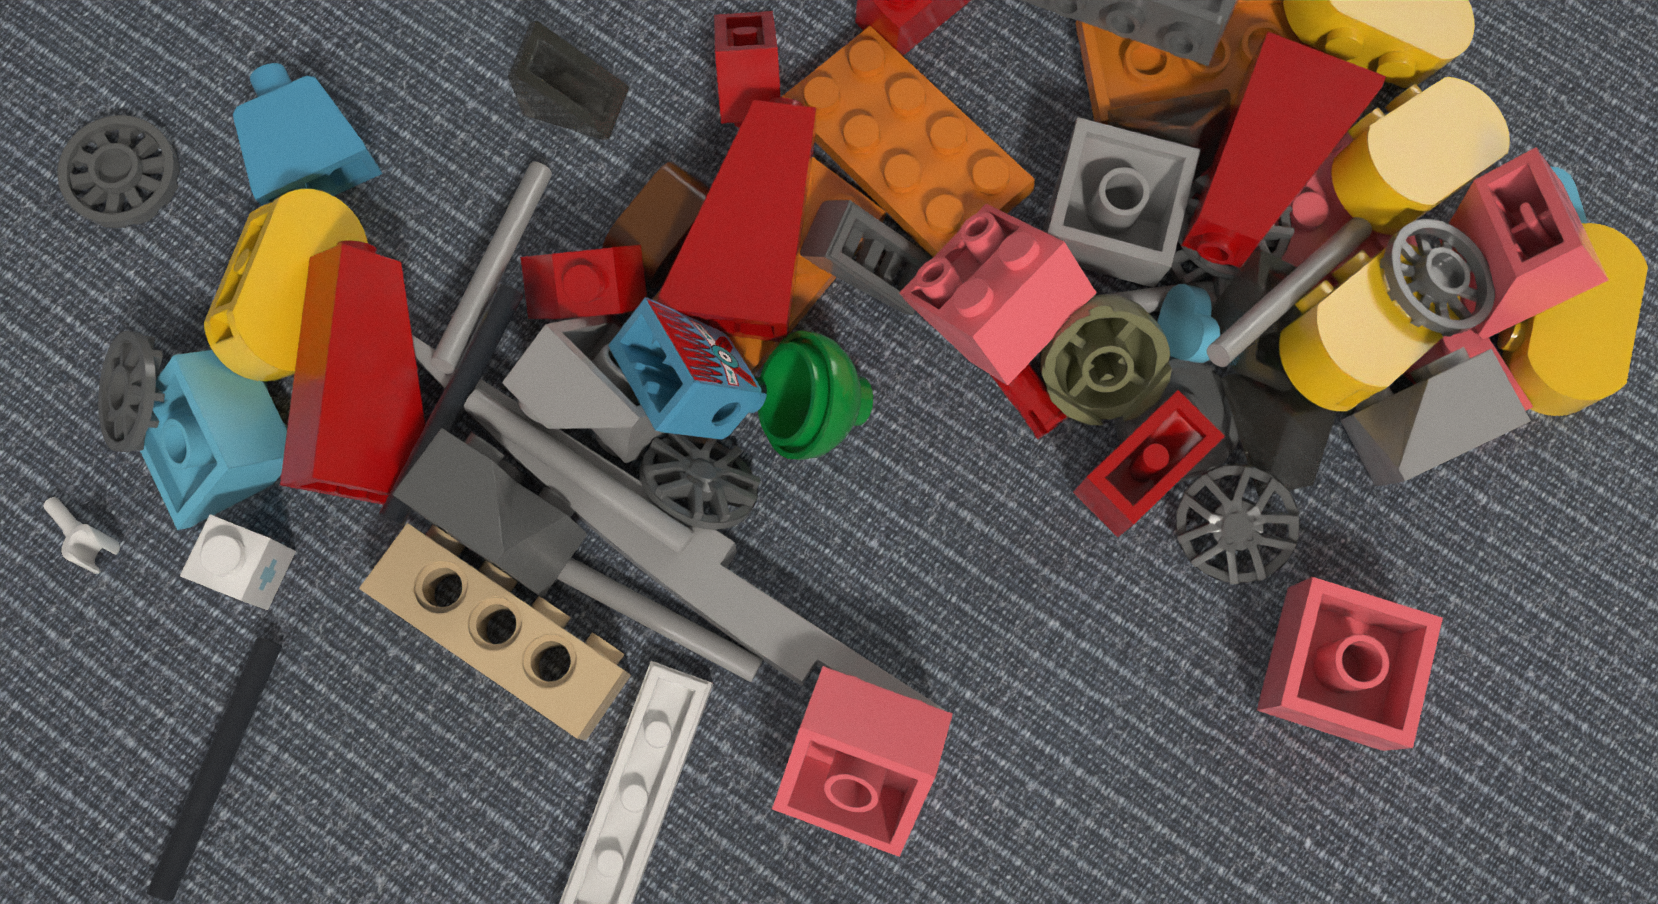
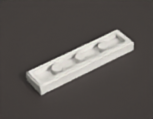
M650 662L559 904H633L711 693L713 683L659 663Z

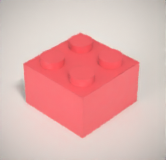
M1315 577L1290 586L1287 589L1257 711L1381 751L1413 748L1443 618Z
M823 666L800 725L772 809L900 857L936 777L953 713Z

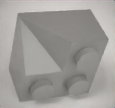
M614 314L587 316L545 324L502 382L518 399L519 407L528 417L543 424L547 429L591 428L596 433L595 436L599 445L609 454L621 458L625 463L643 457L655 437L661 439L668 436L669 433L659 432L654 429L608 347L624 325Z
M1464 347L1410 372L1416 384L1395 394L1392 393L1388 386L1355 406L1356 413L1340 420L1375 487L1407 481L1531 421L1493 350H1487L1470 358Z

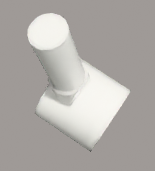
M52 497L45 501L44 509L63 530V534L66 537L61 551L63 557L95 574H99L100 569L95 565V558L98 552L104 548L116 555L120 550L119 542L103 532L77 521L57 497Z

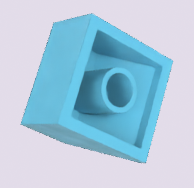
M213 350L173 355L156 379L155 387L165 393L164 402L154 401L153 411L160 421L158 428L148 427L144 450L140 452L177 530L190 528L207 519L209 515H215L273 485L282 473L288 426L283 423L268 393L266 381L251 380L234 373L218 359Z

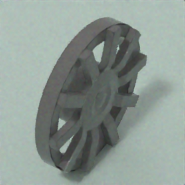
M1421 219L1407 224L1391 237L1386 246L1384 257L1380 260V268H1383L1385 271L1386 280L1390 291L1387 293L1391 301L1396 300L1412 318L1411 324L1417 327L1422 325L1432 331L1441 333L1442 336L1451 337L1454 334H1460L1472 329L1486 319L1494 304L1495 288L1487 260L1468 236L1445 222ZM1415 235L1420 255L1405 241L1407 237ZM1427 235L1442 239L1440 247L1431 250ZM1452 247H1454L1466 259L1467 263H1465V261L1462 259L1460 255H1458L1455 251L1452 250ZM1401 254L1407 261L1412 263L1413 266L1401 263ZM1471 272L1475 276L1477 290L1468 287ZM1404 276L1412 277L1413 282L1407 284ZM1417 291L1422 295L1419 301L1413 295ZM1458 296L1476 302V307L1472 314L1459 301ZM1432 302L1435 303L1436 314L1429 310ZM1447 302L1450 309L1459 317L1460 320L1450 319L1447 309Z

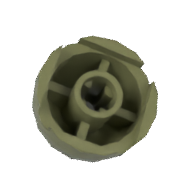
M1094 295L1083 307L1070 316L1058 330L1055 337L1041 351L1040 369L1051 401L1067 417L1088 425H1103L1101 419H1114L1120 416L1123 417L1124 422L1139 417L1158 402L1170 382L1172 368L1169 364L1170 348L1161 326L1140 304L1119 295Z

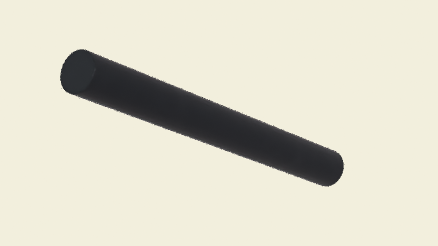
M500 284L383 504L378 514L382 518L400 526L405 524L412 509L392 494L440 429L443 428L452 434L464 411V404L467 398L475 390L523 298V295L514 288Z
M257 636L146 892L148 895L165 901L174 900L283 645Z

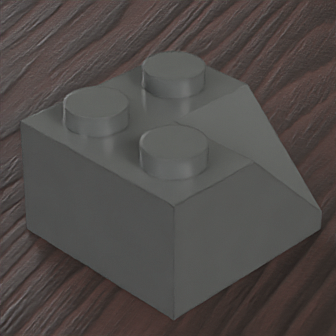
M441 428L392 495L465 547L543 598L588 535L571 519L575 512L570 507L571 503L547 487H544L537 496L521 486L527 476L503 460L504 455L475 434L470 433L463 442Z

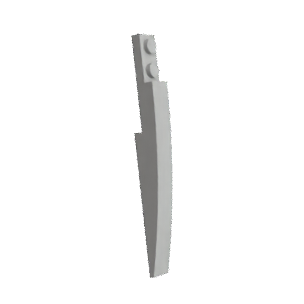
M412 335L415 358L445 389L453 373H444L434 368L430 360L435 349ZM482 379L479 380L475 389H482L656 506L645 493L639 480L563 431L547 429L543 424L532 420L521 410L516 401ZM467 412L488 435L543 487L549 488L571 503L570 507L575 511L573 514L614 549L713 626L754 655L762 658L763 661L797 684L803 686L815 665L820 668L824 666L945 710L728 570L727 567L737 554L735 542L716 530L702 529L681 523L695 534L687 548L679 555Z

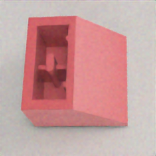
M1536 147L1475 179L1449 222L1450 225L1459 229L1476 244L1489 264L1495 288V299L1489 315L1484 321L1475 326L1482 340L1609 280L1563 183ZM1452 247V250L1455 251L1458 255H1460L1462 259L1465 261V263H1467L1466 259L1454 247ZM1471 272L1468 287L1477 290L1475 276ZM1463 298L1468 311L1472 314L1475 310L1476 302Z
M985 204L975 215L965 221L960 231L931 260L918 270L916 276L899 293L914 310L971 363L1006 385H1009L1055 337L1058 330L1070 316L1083 307L1096 294V291L1064 241Z

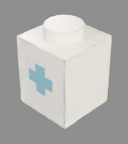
M209 515L180 576L243 602L268 610L296 551L271 538Z

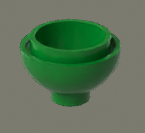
M796 331L789 334L769 355L760 375L767 387L765 402L758 410L760 424L774 450L787 459L805 460L825 455L847 437L853 426L864 424L870 416L873 407V391L869 381L865 377L858 376L851 358L834 340L815 332Z

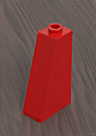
M1267 32L1248 65L1182 246L1197 251L1202 258L1209 262L1221 265L1230 264L1241 268L1345 137L1349 129L1360 118L1382 88L1386 76Z
M784 97L774 98L769 102L753 100L658 295V303L723 332L726 336L781 342L787 338L816 136L815 107H807L795 99Z
M345 240L338 242L337 246L311 256L309 259L280 485L383 505L425 427L402 264L400 261L378 255L376 247L371 244Z

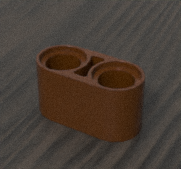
M667 162L652 176L616 220L605 237L602 248L641 245L645 283L653 289L659 287L665 282L710 188L674 162Z

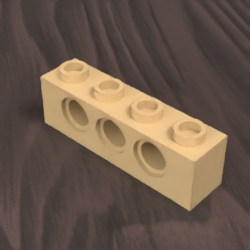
M407 523L359 589L577 739L586 741L631 676L617 666L625 654L593 632L584 643L564 630V627L571 619L568 615L540 596L537 597L532 606H529L511 594V591L518 583L516 580L486 560L479 570H476L458 558L465 546L435 525H432L428 532L423 534ZM459 575L462 581L460 597L450 606L438 607L435 601V589L438 583L445 577ZM512 611L516 618L514 634L510 639L501 644H492L487 636L488 622L498 612ZM557 646L566 647L571 658L568 672L559 680L545 681L539 670L542 655L550 648Z

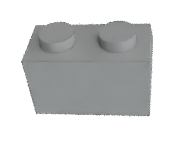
M1078 117L1051 197L1043 232L1064 241L1082 269L1154 288L1172 267L1200 149Z

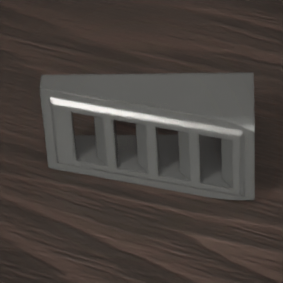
M828 200L823 202L800 250V255L814 265L905 315H914L915 310L903 299L899 292L916 276L918 270L932 259L927 253L851 200ZM863 237L865 241L856 261H854L852 258ZM884 249L887 252L883 258V261L879 267L877 274L875 275L873 274V271ZM902 260H904L908 264L896 289L891 284Z

